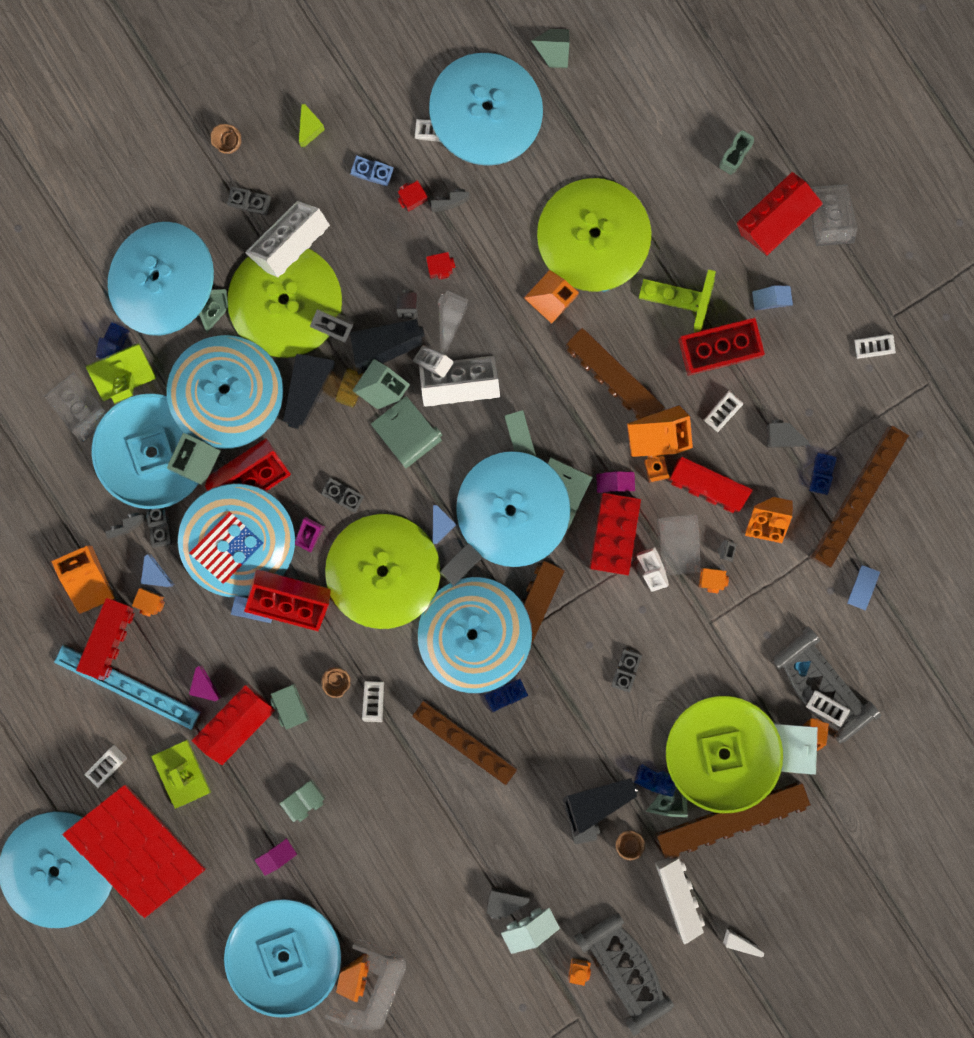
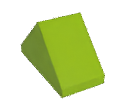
M302 104L299 143L301 147H305L322 133L325 128L306 104Z

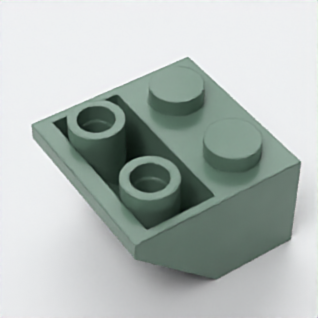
M374 359L353 389V392L376 409H380L399 401L410 384L390 368Z
M183 433L167 469L205 486L220 450Z

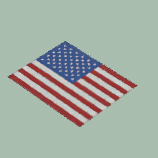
M229 512L189 554L224 584L253 555L263 542ZM232 525L240 527L241 532L236 537L229 534V528ZM248 536L256 538L257 543L252 548L245 545V539ZM225 540L229 543V549L226 552L218 550L217 544L219 541ZM241 551L244 553L245 560L242 563L234 561L233 555L235 552Z

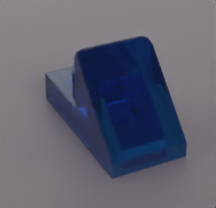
M111 322L104 338H99L95 357L103 359L121 351L130 331Z

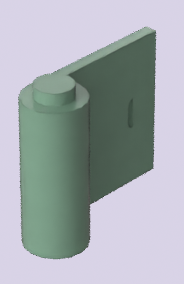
M407 396L371 423L406 469L442 441L440 438L442 433L436 426L434 428L430 426Z
M551 457L548 464L559 474L569 495L570 520L567 528L569 529L593 476Z

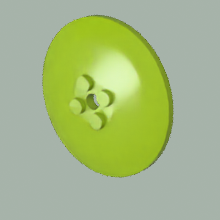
M582 179L561 188L545 205L538 223V248L547 268L565 279L573 288L589 292L610 290L626 283L642 267L651 245V225L644 206L626 187L606 179ZM592 228H597L600 231V235L594 238L589 234V231Z
M306 249L286 269L285 273L279 277L267 273L255 261L247 257L233 275L228 290V311L237 333L241 338L256 343L273 357L292 358L296 357V354L305 355L321 346L330 336L310 327L317 309L337 312L341 314L342 293L336 274L320 255L310 249ZM286 294L289 296L287 304L279 303L281 295Z
M389 514L370 515L351 523L334 540L326 560V584L328 589H331L330 595L336 606L354 622L376 629L396 628L420 616L433 600L440 581L439 557L431 539L413 522ZM386 566L388 574L385 577H380L377 574L378 567Z
M716 696L693 704L679 716L668 736L666 761L672 781L686 799L708 811L735 813L755 806L765 799L775 787L782 770L783 747L777 728L768 715L760 708L737 697ZM726 748L730 751L728 759H722L719 756L721 749Z

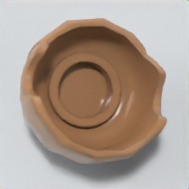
M219 124L211 132V144L221 153H234L242 143L241 133L230 124Z
M340 667L330 668L323 674L321 686L326 695L332 698H340L350 688V676L346 670Z
M625 831L617 838L616 851L623 859L635 860L644 853L645 841L635 831Z

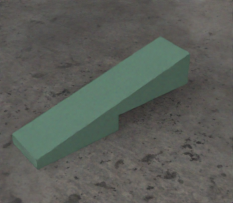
M523 410L505 415L514 451L536 456Z

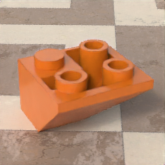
M549 270L524 299L552 324L575 300L579 292L565 279Z
M772 497L755 505L745 531V536L782 543L792 519L793 501Z
M368 954L361 955L341 969L336 993L354 1002H358L359 996L363 997L366 980H363V977H367L370 961L367 960Z

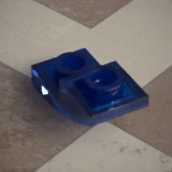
M817 452L809 491L828 495L833 479L832 473L837 459L836 456Z
M521 678L483 696L492 713L527 697L528 694Z
M643 764L638 767L634 783L670 797L674 795L676 786L669 774L664 771L657 773Z

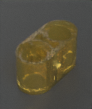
M347 368L335 402L354 408L359 396L353 392V389L363 374L358 375L356 370Z

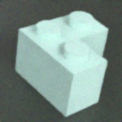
M537 908L530 913V917H526L518 923L515 920L506 925L507 929L501 935L511 954L538 947L560 929L550 908L543 910Z

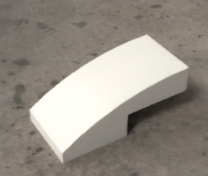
M656 548L639 552L637 558L645 571L643 577L651 592L668 587L667 575Z

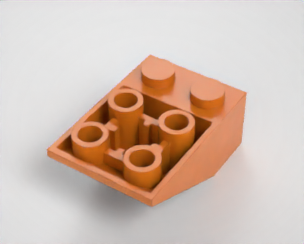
M680 405L627 423L632 457L677 454L693 448L690 415Z
M85 546L51 561L60 582L79 614L104 604L106 598L115 599L93 546Z

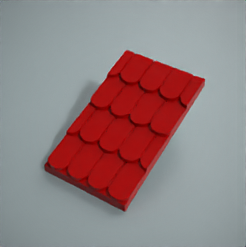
M126 784L62 834L80 855L84 856L97 872L144 918L206 870L197 858Z

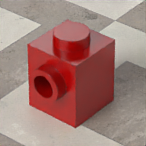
M418 180L412 184L406 183L402 185L398 191L399 198L397 200L401 208H406L408 212L428 201L427 195Z
M449 252L426 257L430 279L436 277L439 280L449 278V275L453 274L452 268H456L454 258L449 257Z

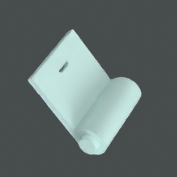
M774 723L783 747L781 772L815 775L818 727Z

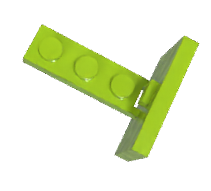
M708 269L703 292L643 279L639 299L697 312L694 332H700L703 329L716 271Z
M140 343L86 365V369L102 400L105 401L112 398L114 404L133 396L135 387L156 379Z
M188 740L151 756L175 809L211 793Z

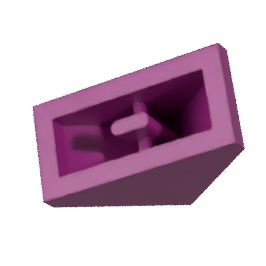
M609 472L596 474L597 493L635 491V473Z
M305 517L295 540V545L311 553L325 526Z
M202 665L198 666L195 669L189 695L212 701L221 699L222 697Z
M286 838L257 857L255 862L264 876L282 867L295 857L297 853Z

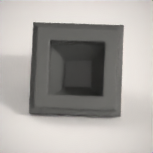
M724 540L718 548L720 559L732 562L737 543Z

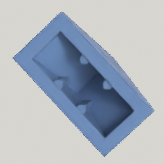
M771 286L752 291L755 311L793 305L790 286Z
M433 505V544H438L456 524L437 505Z
M147 554L144 557L141 584L163 587L175 585L151 554Z

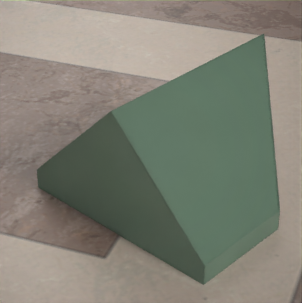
M549 29L531 40L549 67L568 68L569 30Z
M226 289L211 290L204 308L199 313L206 333L228 310Z
M666 783V786L646 812L670 817H687V799L681 794L674 783Z

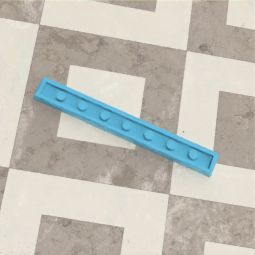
M62 645L54 663L193 730L201 714L200 711L113 668L108 678L105 677L104 681L77 672L76 669L82 653Z

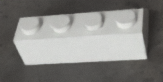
M297 201L246 251V254L267 273L279 277L330 225L319 208Z
M495 356L455 360L445 377H441L419 365L424 406L500 397Z
M678 857L655 862L679 936L683 944L689 943L704 933L702 927L705 924L702 915L697 914L696 908L699 906L696 897H692L690 890L693 889L689 878H685L683 872L686 871L683 859L679 860Z

